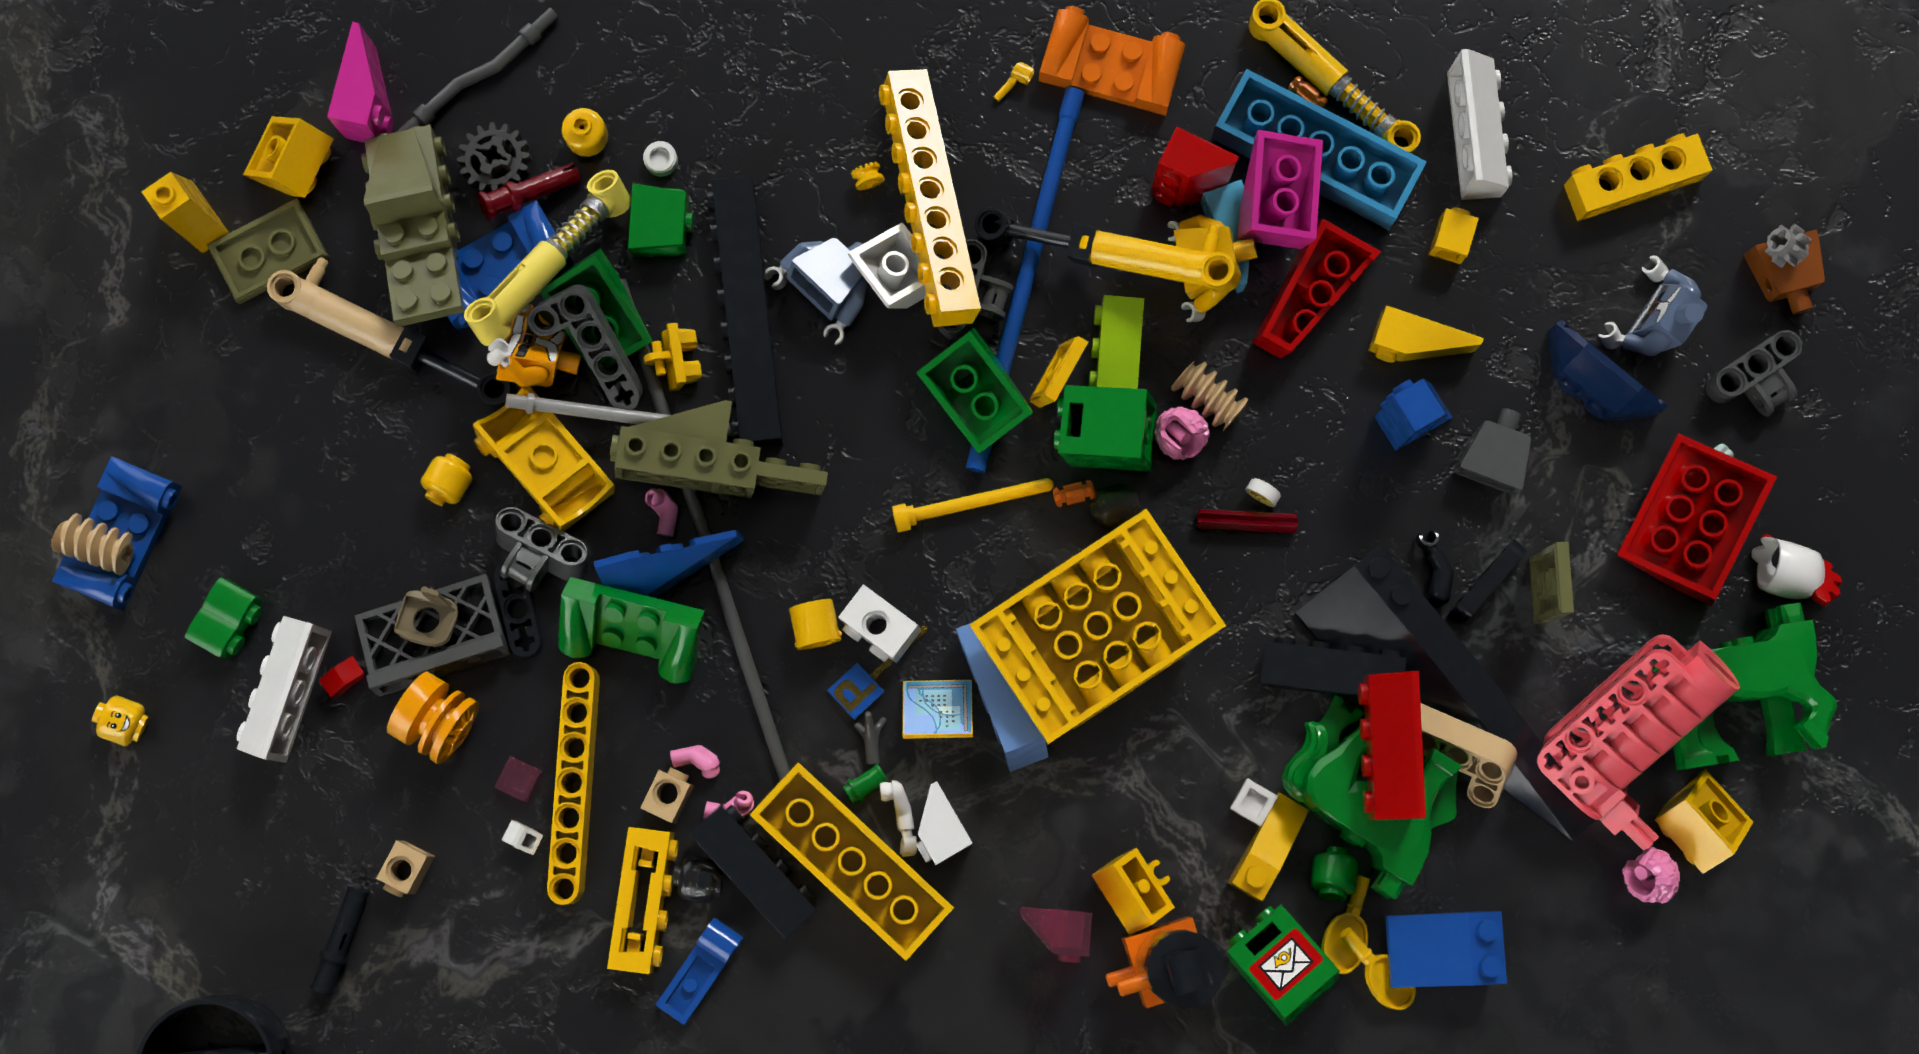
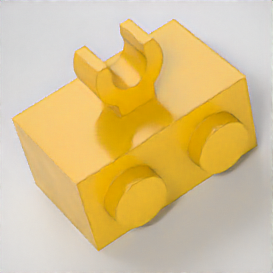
M1137 847L1114 858L1092 874L1095 882L1129 935L1153 925L1175 908L1162 886L1170 881V877L1167 875L1158 879L1154 874V868L1160 864V861L1154 860L1147 864Z

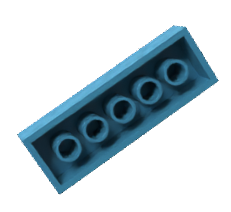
M1248 69L1244 72L1215 125L1211 139L1249 159L1251 158L1254 139L1258 130L1323 140L1319 195L1387 230H1390L1427 163V161Z

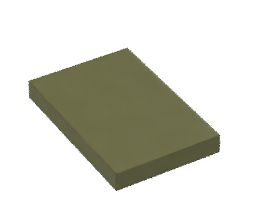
M297 198L207 244L235 301L239 305L267 291L268 279L273 273L279 270H289L298 275L316 264L318 258L329 259L305 209Z
M1569 541L1555 542L1529 558L1533 622L1535 624H1548L1574 613Z

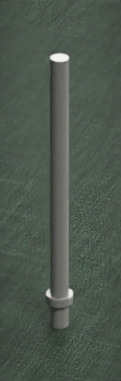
M507 393L505 407L525 409L526 413L533 414V411L630 424H641L670 416L535 397V393H528V396ZM729 423L728 437H732V423Z

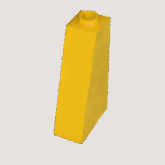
M169 172L142 191V194L159 218L202 253L209 249L207 244L229 233L194 182L187 178Z

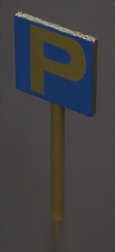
M926 625L920 627L921 632L912 644L927 631L928 627ZM888 658L886 662L878 666L870 675L856 663L827 691L856 720L885 693L874 679L894 661Z

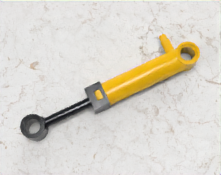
M996 207L982 209L975 218L974 227L976 233L995 247H1003L1009 244L1013 238L1067 248L1066 257L1077 264L1097 267V265L1212 288L1219 293L1232 291L1238 286L1241 279L1240 269L1229 255L1216 252L1220 227L1217 225L1209 226L1202 251L1103 232L1097 227L1074 223L1071 235L1014 224V221L1007 214ZM1001 220L1000 229L996 233L990 234L991 224ZM1222 265L1228 266V273L1223 279H1213V273L1217 267Z

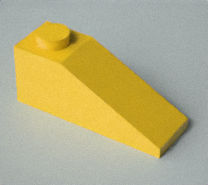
M1386 305L1380 313L1368 351L1376 353L1375 357L1382 361L1393 363L1395 360L1408 361L1475 352L1482 345L1484 338Z
M1278 792V797L1262 826L1258 827L1227 882L1257 901H1263L1309 812V809Z

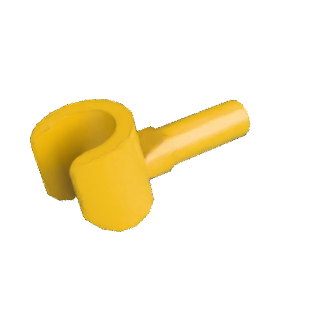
M1023 62L1017 63L1011 72L1010 78L993 97L1000 102L1015 86L1017 81L1027 86L1034 75V69Z

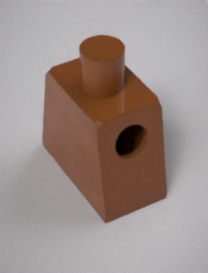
M1817 229L1804 232L1805 235L1812 239L1808 244L1809 255L1803 261L1797 263L1796 267H1793L1788 262L1782 268L1773 263L1772 257L1764 252L1768 248L1767 242L1755 245L1744 254L1766 299L1769 302L1787 298L1793 315L1805 313L1813 309L1808 292L1817 289L1825 282Z

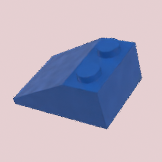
M1502 911L1385 916L1391 988L1507 984Z

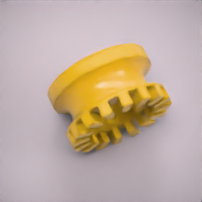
M878 162L866 163L864 168L861 165L851 173L852 178L857 179L855 184L857 190L873 188L885 180L883 174L878 173L880 169Z

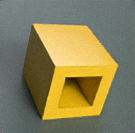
M1446 208L1439 217L1428 255L1461 265L1468 256L1479 218L1471 216L1469 211L1462 208Z

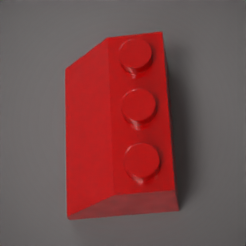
M1176 127L1158 162L1150 193L1155 195V199L1158 202L1170 207L1173 204L1183 207L1199 202L1202 199L1203 193L1229 184L1239 156Z

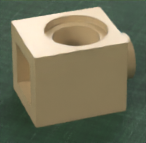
M671 767L668 773L658 770L641 805V809L676 824L694 788L693 785L687 783L689 776ZM667 784H673L678 791L676 800L670 804L664 803L660 795L662 788Z
M396 840L376 879L385 883L384 890L398 897H403L404 893L416 894L435 856L406 841ZM403 861H407L411 866V874L406 880H402L397 873L398 866Z

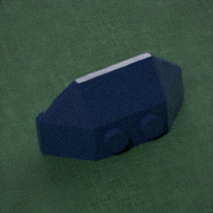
M1562 319L1556 322L1548 331L1553 378L1559 382L1558 385L1564 393L1571 397L1576 396L1586 404L1585 408L1593 416L1600 419L1603 418L1606 421L1655 417L1667 408L1668 405L1615 364L1569 327Z

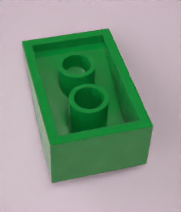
M602 249L597 250L555 276L540 292L545 300L573 285H584L589 288L627 357L653 341L619 275ZM577 295L568 297L569 305L573 309H584L585 304L581 297ZM568 327L564 328V330L566 331V333L568 334V336L570 337V339L572 340V342L574 343V345L576 346V348L588 364L570 329ZM585 327V333L588 338L592 340L601 339V332L597 327ZM604 356L601 359L602 365L607 369L617 363L615 358L611 356Z
M974 328L916 372L978 454L1033 413L1001 363Z

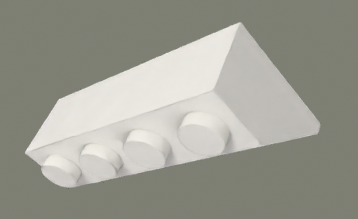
M1461 49L1447 72L1461 200L1502 197L1512 184L1511 166H1506L1505 154L1508 153L1509 141L1507 134L1502 132L1501 122L1505 118L1504 103L1499 102L1498 90L1501 87V74L1499 70H1495L1494 58L1470 49Z
M283 616L281 623L278 622L271 638L274 644L270 655L265 656L260 667L261 681L258 688L252 691L249 698L248 707L251 709L247 721L240 725L237 732L238 750L265 760L287 763L332 631Z

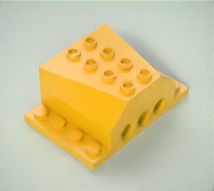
M1147 509L969 625L1047 744H1050L1072 728L1076 729L1189 654L1197 645L1226 627Z

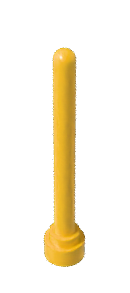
M1044 478L913 508V505L906 506L903 503L892 506L896 529L899 533L911 530V526L917 525V521L1048 492L1053 489L1054 483L1051 479Z

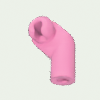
M655 488L648 490L645 495V502L660 517L657 535L674 537L678 505L665 490Z
M702 745L670 751L674 768L693 764L702 770V776L708 779L716 777L720 772V761L717 755Z
M739 791L724 806L728 808L730 805H733L745 817L754 807L753 796L748 791ZM707 801L703 818H706L720 804Z

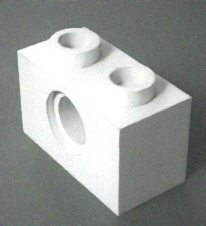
M864 584L838 617L845 625L841 630L857 642L861 637L872 645L869 651L883 662L890 658L897 663L921 632L918 624ZM876 619H883L887 623L884 632L878 635L871 634L869 631L870 624Z

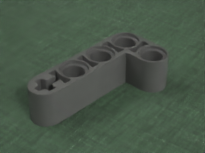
M573 285L538 303L528 316L530 329L539 336H549L568 327L612 406L625 410L635 408L643 394L642 382L590 289L584 285ZM571 295L581 297L585 304L584 309H573L569 305L568 297ZM542 310L550 312L554 317V324H543L539 320L538 312ZM585 327H597L601 332V339L592 340L588 338L585 333ZM611 356L615 358L618 368L615 370L605 368L602 365V357ZM621 374H624L622 380L620 381L618 377H620ZM622 387L625 391H633L630 398L628 395L621 396L619 394Z

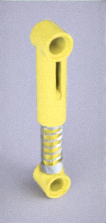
M604 170L595 174L587 184L589 193L586 200L580 204V209L574 211V216L568 217V222L562 223V228L556 229V235H551L550 239L546 241H540L487 297L473 301L466 308L464 318L481 344L489 346L497 338L505 340L511 331L510 323L566 265L567 252H573V246L580 245L579 239H586L585 233H591V227L598 226L597 221H603L605 217H617L629 209L631 197L617 172L614 170Z

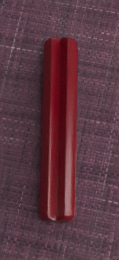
M1200 509L1196 515V525L1199 529L1295 533L1298 529V516L1288 513Z

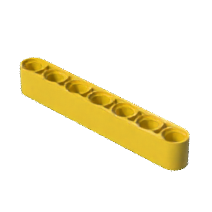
M576 662L567 667L563 675L547 882L548 896L554 903L560 905L578 902L585 890L600 678L598 672L593 667L582 662ZM581 670H587L590 676L588 684L583 688H577L574 684L575 675ZM583 704L587 709V716L582 722L575 723L571 717L572 710L575 706ZM575 739H581L585 747L584 752L581 756L573 758L569 753V745ZM577 773L582 779V785L577 792L571 793L566 787V781L570 775ZM574 808L579 814V821L573 828H568L564 823L563 817L567 810ZM570 843L576 848L577 855L574 861L568 864L562 860L561 850L566 844ZM564 879H569L574 885V892L568 899L561 897L558 892V886Z

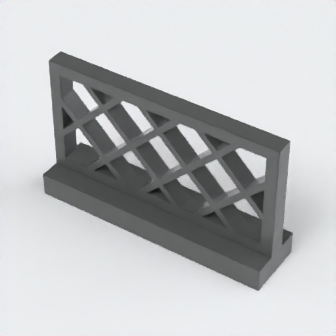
M487 574L436 589L443 597L454 601L458 609L462 605L474 611V614L465 628L455 624L454 629L462 632L455 645L449 647L444 645L437 646L440 650L433 651L435 647L427 646L423 655L415 658L406 654L407 649L412 643L411 641L405 639L399 650L385 643L395 626L403 600L354 615L369 674L366 676L369 689L381 697L408 688L419 675L426 671L440 678L512 655L509 643L504 636L492 586ZM483 586L485 596L478 607L463 601L470 589ZM487 605H488L489 613H487V612L484 611ZM425 608L420 611L421 613L414 623L418 631L427 616L439 621V615L431 612L432 608ZM481 615L492 621L493 633L479 636L472 632ZM381 618L387 621L388 624L379 639L368 634L366 622ZM469 636L472 637V638H474V639H471V640L466 641ZM370 641H372V642L375 643V645H374L373 648H372V646H371V642H370ZM382 647L396 654L389 666L377 669L375 658Z

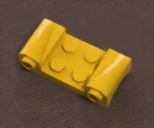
M528 386L522 387L516 395L528 396V393L535 392ZM504 405L493 414L473 424L474 433L477 436L473 440L476 447L484 456L491 454L495 458L498 457L539 504L542 514L538 518L546 524L564 532L615 493L614 483L553 413L533 411V414L526 413L525 409L509 408Z

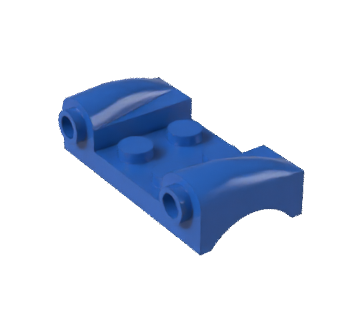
M537 200L507 217L509 221L458 250L459 260H457L464 310L473 301L487 297L540 241H546L550 239L551 235H556L555 230ZM568 252V258L565 260L566 265L559 271L557 275L565 271L568 266L574 263ZM464 312L447 316L457 330L469 326L464 318Z
M111 456L97 485L102 490L88 518L95 521V527L101 522L107 524V533L113 527L120 529V538L126 532L133 534L132 561L126 572L119 576L114 571L108 572L103 570L101 566L95 567L90 565L89 562H81L76 557L70 558L64 555L52 582L124 611L134 594L135 586L172 508L177 503L182 486Z

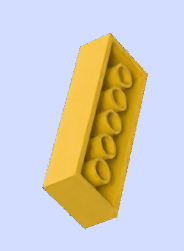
M799 762L750 813V816L905 961L954 909L943 896Z

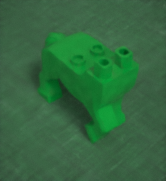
M1801 602L1780 605L1776 608L1765 610L1764 615L1767 629L1758 631L1755 639H1753V636L1733 639L1730 642L1720 643V648L1711 649L1728 666L1740 684V689L1725 702L1760 700L1767 733L1766 756L1806 751L1808 749L1803 739L1812 750L1827 747L1829 739L1828 730L1837 708V701L1815 678L1817 647L1813 620L1804 621ZM1793 701L1801 704L1805 711L1798 722H1796L1794 716ZM1713 712L1673 746L1676 770L1740 761L1734 748L1724 742L1718 734L1714 725Z
M1334 695L1319 722H1305V743L1302 749L1285 766L1282 776L1283 785L1291 797L1303 802L1304 806L1314 815L1341 832L1339 835L1340 839L1355 848L1358 846L1365 847L1371 855L1372 868L1378 871L1369 888L1387 899H1397L1404 886H1413L1429 853L1431 829L1450 822L1456 817V782L1458 770L1462 765L1436 749H1429L1423 762L1426 818L1369 820V813H1364L1363 792L1368 791V782L1356 781L1361 757L1366 752V741H1361L1359 727L1339 744V735L1342 729L1358 721L1365 713L1358 708L1353 709L1343 703L1344 700Z

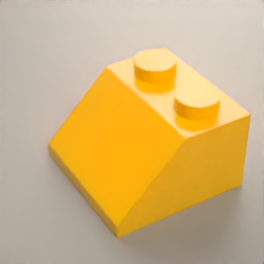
M272 116L243 175L287 195L305 198L316 185V175L320 166L328 160L331 154L330 146L334 138L300 118Z
M1706 769L1668 801L1655 819L1663 834L1675 842L1683 851L1685 858L1695 865L1702 874L1734 855L1753 824L1750 817Z

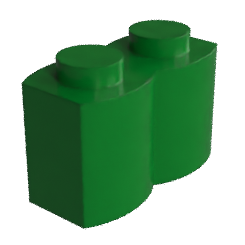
M220 577L207 595L203 607L191 622L185 638L220 658L229 659L231 655L235 656L243 647L245 642L243 635L249 625H254L260 618L263 608L260 607L263 599L232 581Z

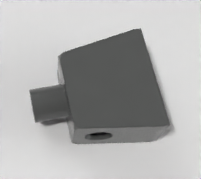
M1503 408L1497 423L1485 420L1480 424L1455 466L1453 473L1511 495L1520 492L1524 486L1531 443L1529 435L1516 431L1521 414L1514 410Z

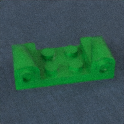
M570 577L561 594L558 648L562 653L571 658L589 656L595 644L659 659L658 673L662 678L674 684L684 683L692 678L699 661L698 641L705 610Z

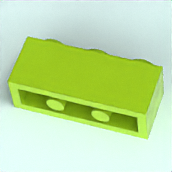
M1104 295L1102 305H1095L1094 325H1099L1100 331L1099 338H1093L1091 358H1097V370L1090 371L1089 386L1138 389L1144 298Z

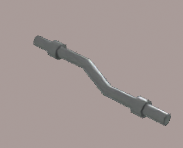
M549 7L532 24L527 23L518 31L520 35L493 60L454 78L426 105L421 104L412 112L414 116L397 132L408 130L414 126L430 125L436 119L434 115L461 90L500 72L528 45L533 46L542 38L541 33L559 18L556 12Z

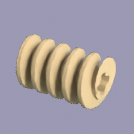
M1193 361L1174 382L1171 390L1174 392L1184 387L1181 399L1187 400L1194 396L1191 407L1197 409L1204 405L1202 417L1207 418L1215 414L1212 426L1217 427L1225 423L1224 431L1245 408L1248 398L1245 397L1236 402L1235 397L1238 392L1236 388L1226 393L1224 391L1228 382L1226 379L1215 384L1214 381L1218 372L1214 370L1205 375L1204 371L1207 363L1204 361L1195 366Z
M75 513L69 520L63 521L58 525L51 539V547L54 552H63L65 556L70 558L76 557L77 560L89 562L90 565L95 567L101 566L103 570L108 572L114 571L115 574L120 576L126 572L132 561L133 534L126 532L120 538V529L113 527L107 533V524L101 522L95 527V521L91 518L85 519L82 523V515Z

